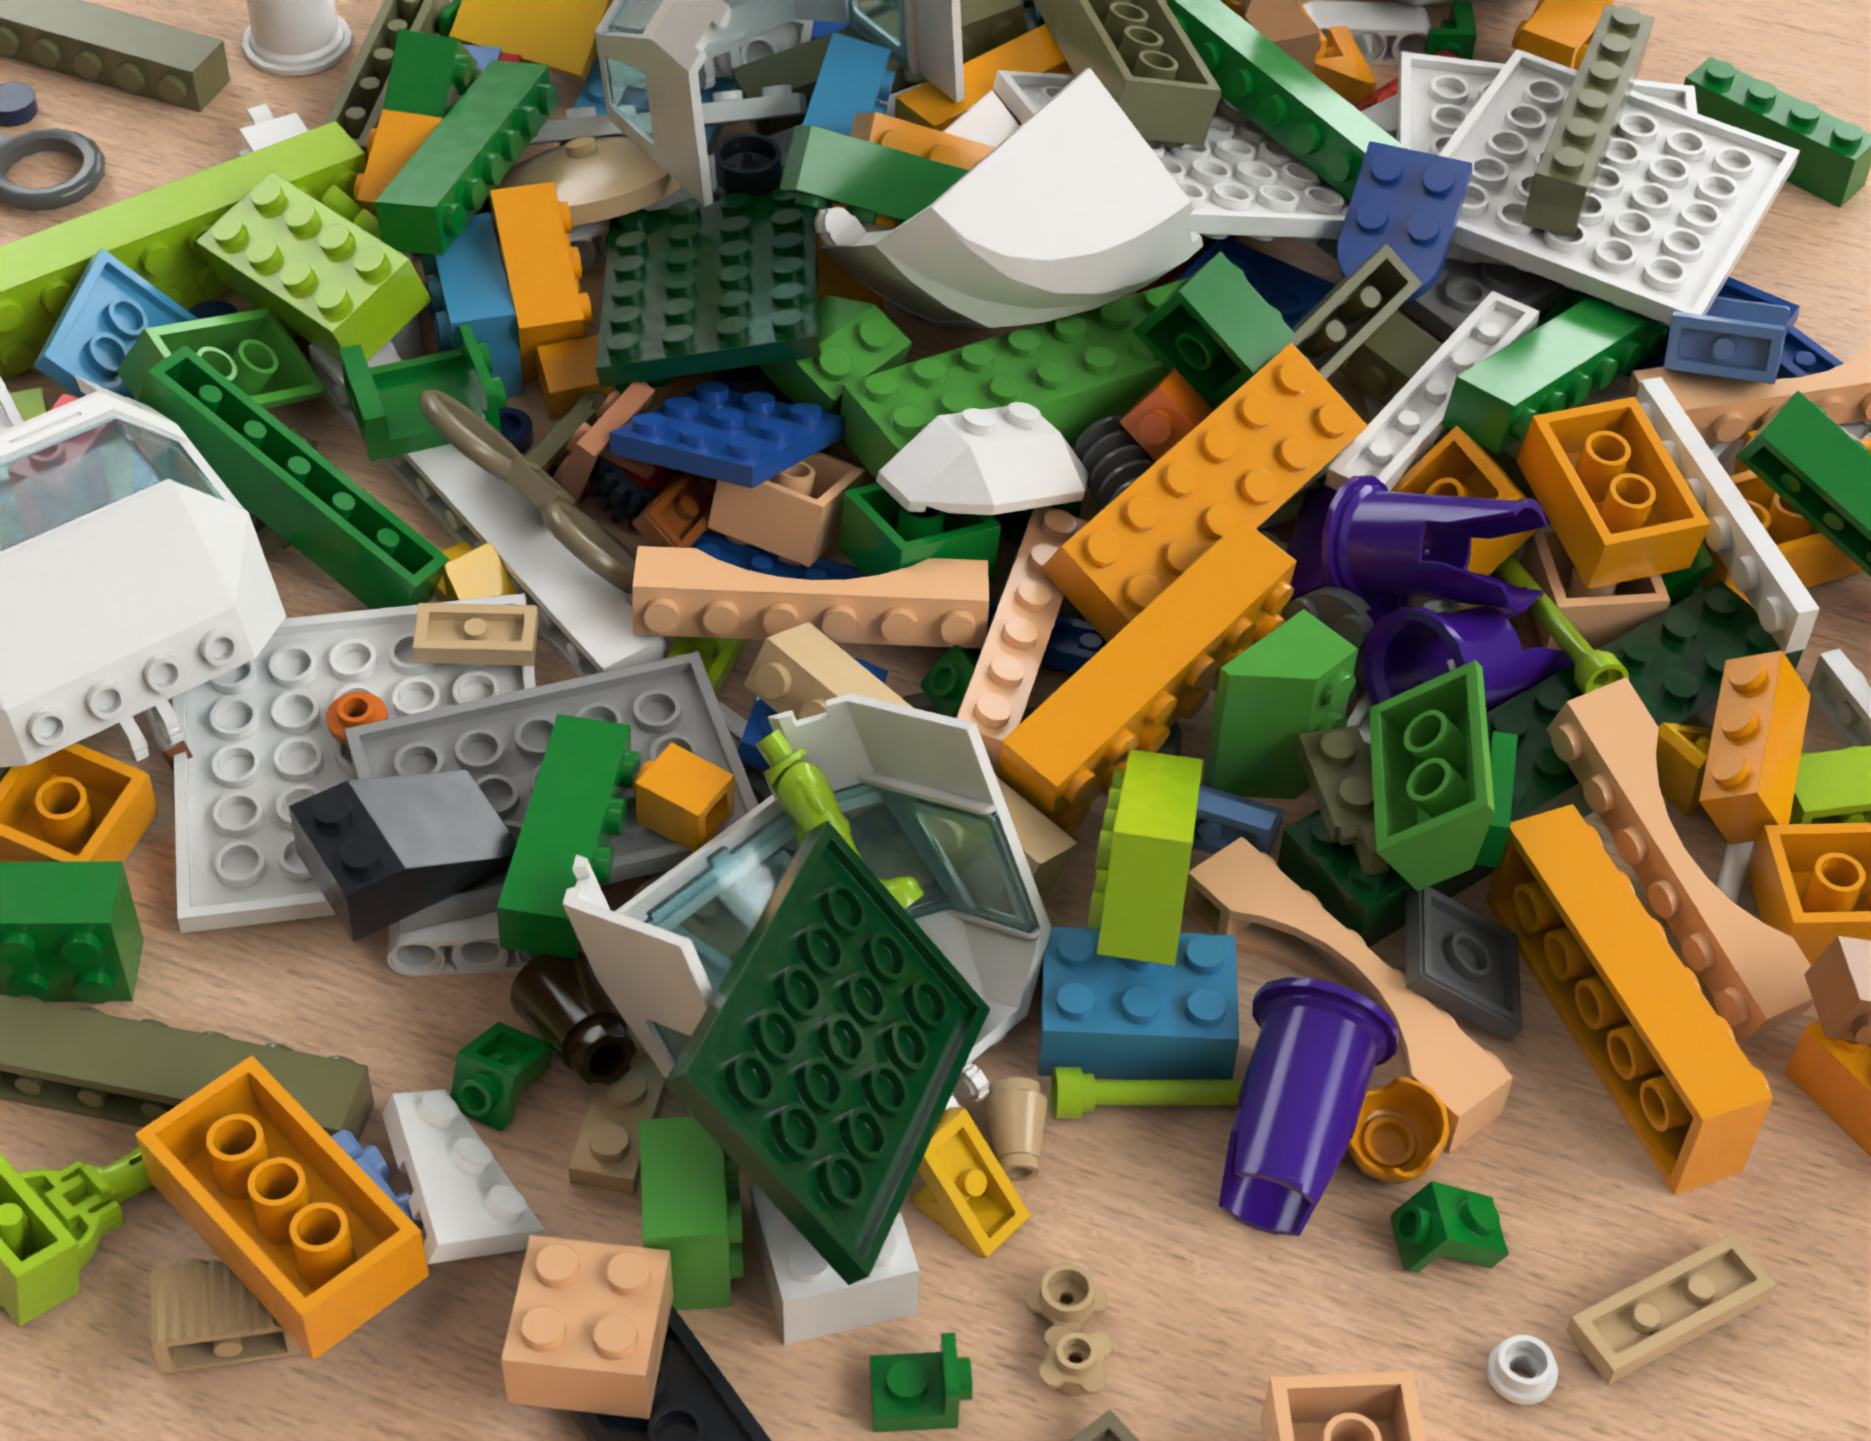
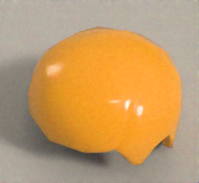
M1395 1077L1390 1083L1382 1087L1367 1090L1353 1138L1347 1146V1153L1362 1173L1369 1177L1390 1184L1408 1183L1418 1179L1434 1168L1446 1146L1449 1136L1447 1108L1431 1087L1407 1077Z

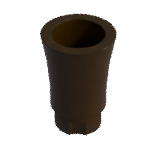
M579 951L577 959L539 954L526 963L517 974L511 988L510 999L515 1013L538 1031L553 1047L564 1064L569 1069L575 1071L587 1084L602 1083L609 1085L621 1079L630 1070V1063L636 1054V1047L631 1035L628 1033L625 1021L612 1006L598 982L586 955Z

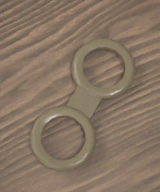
M426 390L419 395L418 404L421 413L450 444L485 471L514 486L541 511L545 526L566 549L604 580L623 592L632 595L636 556L621 541L588 515L573 507L572 504L576 501L575 498L536 463L526 461L521 453L500 432L470 408L439 390Z

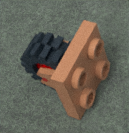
M645 382L632 383L623 394L615 389L606 398L597 412L598 421L593 426L584 422L573 434L566 446V450L571 454L562 462L553 476V480L576 499L572 504L573 507L577 508L591 493L592 498L600 497L597 507L602 513L611 508L614 512L610 520L619 524L622 517L629 519L628 529L637 530L632 524L636 517L679 472V470L610 454L609 432L631 422L634 416L645 413L655 390Z

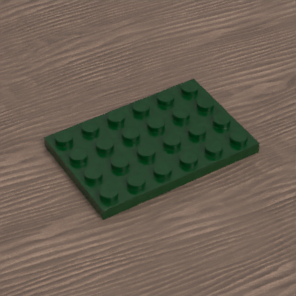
M779 187L772 193L749 196L745 193L730 194L723 197L720 201H713V204L706 207L701 203L698 204L695 201L687 200L677 202L666 209L647 211L642 208L619 217L611 218L596 361L600 388L821 356L818 241L814 225L817 210L795 204L796 194L780 190Z
M827 820L808 831L664 1085L848 1285H851L870 1276L986 1020L990 1007Z

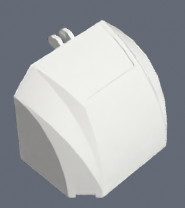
M1086 68L1021 126L993 90L988 91L943 132L992 146L995 149L931 205L895 229L882 231L864 226L854 215L851 216L846 209L841 207L818 209L814 220L815 233L820 234L819 238L824 243L820 249L855 281L895 307L940 327L998 328L1044 323L1093 310L1147 286L1187 261L1204 246L1202 238L1195 231L1190 233L1186 217L1194 211L1191 200L1091 68Z

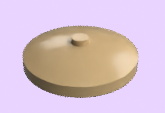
M626 135L577 138L564 145L532 156L512 166L494 190L554 181L558 202H568L572 226H578L619 217L640 210L670 196L682 186Z

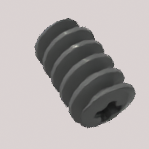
M1109 416L1096 421L1079 436L1073 449L1089 473L1087 485L1101 511L1155 464L1152 462V457L1121 425L1119 421L1123 416Z

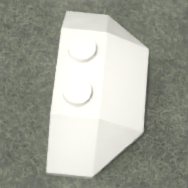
M1013 402L1004 407L989 409L969 408L960 413L938 415L878 471L876 481L900 505L910 512H925L926 507L954 514L996 515L1082 501L1089 473L1063 435L1041 416L1040 411L1036 407L1028 403Z

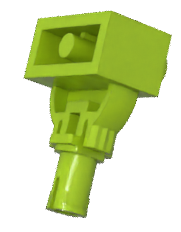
M139 1147L117 1161L101 1168L95 1165L92 1166L89 1163L84 1165L79 1160L60 1171L40 1169L19 1174L0 1153V1305L19 1328L80 1293V1270L95 1255L101 1237L123 1225V1212L120 1204L146 1189L154 1187L148 1179Z

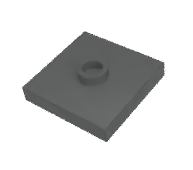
M1413 887L1406 893V988L1508 1041L1522 1030L1518 935L1431 887L1420 891Z

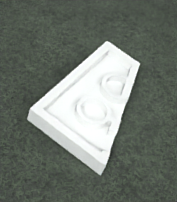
M445 1089L395 1093L391 1095L382 1112L397 1167L409 1175L413 1193L408 1203L413 1220L423 1221L427 1235L423 1243L427 1264L527 1250L530 1235L542 1236L545 1228L492 1156L489 1148L482 1142L462 1114L457 1103Z

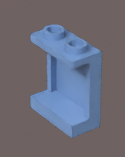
M1716 297L1706 315L1674 311L1663 369L1775 384L1782 359L1790 309L1783 305Z

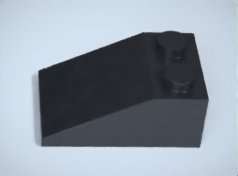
M468 770L347 780L289 806L297 854L353 942L507 872L517 841Z

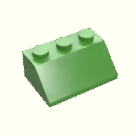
M270 307L144 328L116 370L136 401H138L147 371L186 345L264 409L322 398L328 391Z
M1303 609L1221 667L1203 785L1241 797L1296 799L1309 789V782L1297 755L1298 735L1346 727L1347 718L1345 714L1348 699L1356 682L1353 674L1358 648Z
M1476 660L1369 708L1376 852L1417 891L1473 869L1495 813L1483 668Z

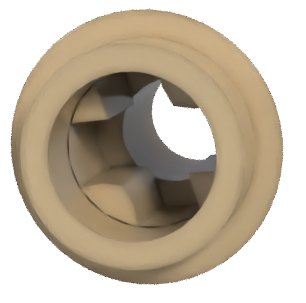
M1007 1077L996 1080L989 1085V1096L982 1103L995 1157L1010 1181L1032 1179L1039 1173L1038 1163L1040 1161L1048 1099L1041 1093L1039 1082L1034 1079Z

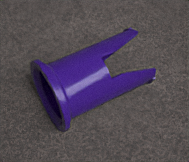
M1352 476L1339 487L1329 505L1325 519L1321 552L1325 581L1328 586L1343 588L1355 593L1368 605L1379 595L1504 607L1514 612L1526 611L1527 607L1537 599L1535 593L1484 574H1475L1467 571L1471 557L1472 538L1492 539L1544 528L1548 525V522L1542 510L1543 506L1535 499H1518V501L1392 492L1388 491L1386 485L1375 476Z
M1522 588L1536 594L1537 599L1534 602L1543 597L1544 590ZM1474 604L1437 614L1428 608L1410 606L1401 607L1387 613L1370 630L1362 655L1363 680L1372 706L1450 672L1447 660L1453 659L1456 668L1474 660L1482 666L1486 709L1505 703L1573 664V662L1564 651L1539 646L1523 650L1515 629L1506 619L1516 616L1522 611L1514 612L1504 607Z
M1285 977L1266 982L1255 993L1252 1001V1016L1261 1030L1238 1096V1110L1230 1132L1219 1207L1233 1216L1235 1220L1254 1229L1274 1235L1300 1236L1343 1158L1349 1141L1353 1138L1374 1067L1385 1064L1396 1054L1400 1031L1386 1011L1371 999L1349 988L1315 978Z

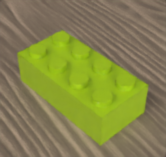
M272 171L195 241L221 283L260 309L270 307L281 323L339 362H341L339 348L361 344L366 361L368 362L432 300L408 257Z
M1129 749L1126 769L1114 768L1107 808H1105L1103 827L1100 832L1095 867L1097 873L1087 930L1100 931L1097 948L1098 955L1175 966L1193 845L1203 759Z

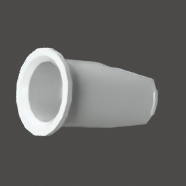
M246 0L250 25L243 34L242 50L248 62L263 72L279 76L311 75L323 72L340 63L351 50L352 32L346 21L337 15L335 0Z

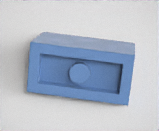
M1200 784L1192 848L1215 854L1242 836L1259 852L1269 855L1281 826L1284 812L1281 808Z

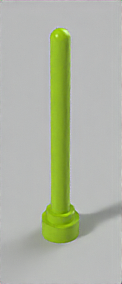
M1513 554L1495 569L1506 583L1519 588L1527 587V589L1542 590ZM1545 592L1543 597L1527 607L1575 664L1574 681L1583 694L1625 677L1629 680L1627 669L1615 655L1607 651L1594 650Z
M1053 1067L1051 1076L1052 1115L1054 1119H1081L1083 1113H1094L1095 1106L1238 1105V1096L1244 1079L1095 1080L1093 1073H1082L1081 1067Z

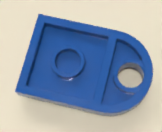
M1369 141L1338 240L1337 254L1343 278L1360 262L1387 244L1422 283L1403 304L1411 302L1428 292L1442 273L1473 173L1472 163Z

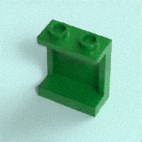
M469 323L458 326L460 346L455 350L371 368L368 366L361 344L339 348L345 391L370 462L450 444L421 413L418 397L426 390H439L450 395L470 408L501 433L499 410L507 408L504 386L500 376H490L493 368L487 343L485 341H476Z

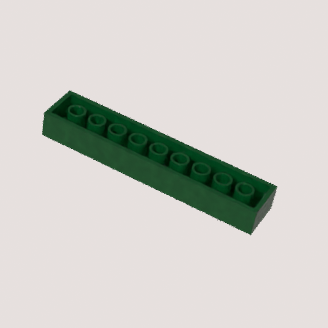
M1718 580L1597 650L1614 654L1627 669L1629 682L1658 727L1662 722L1713 728L1726 660L1775 652L1781 649L1771 633L1766 632L1761 626L1755 609L1721 580ZM1803 650L1785 654L1795 671ZM1574 663L1486 713L1489 744L1493 731L1518 735L1510 823L1571 804L1576 807L1582 818L1594 812L1587 804L1583 788L1569 765L1561 760L1554 751L1551 737L1546 730L1567 701L1584 695L1574 681ZM1319 809L1283 830L1277 862L1279 869L1302 890H1307L1314 894L1323 908L1345 928L1357 932L1363 938L1368 948L1406 925V893L1413 886L1389 864V872L1365 876L1352 844L1341 845L1340 842L1332 843ZM1474 864L1473 869L1429 887L1452 898L1492 874L1495 868Z

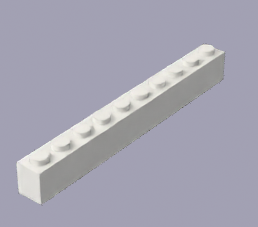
M389 341L367 363L369 368L402 360L398 357L392 342ZM314 344L309 345L312 368L328 389L325 397L361 436L345 391L341 362ZM452 444L382 459L457 543L465 540L473 549L483 544L491 543L496 548L517 594L525 593L526 605H537L539 618L538 633L577 677L664 659V652L667 651V643L664 636L633 635V603L629 595L617 587L615 588L593 572L566 549L545 526L541 511L514 486L479 467Z

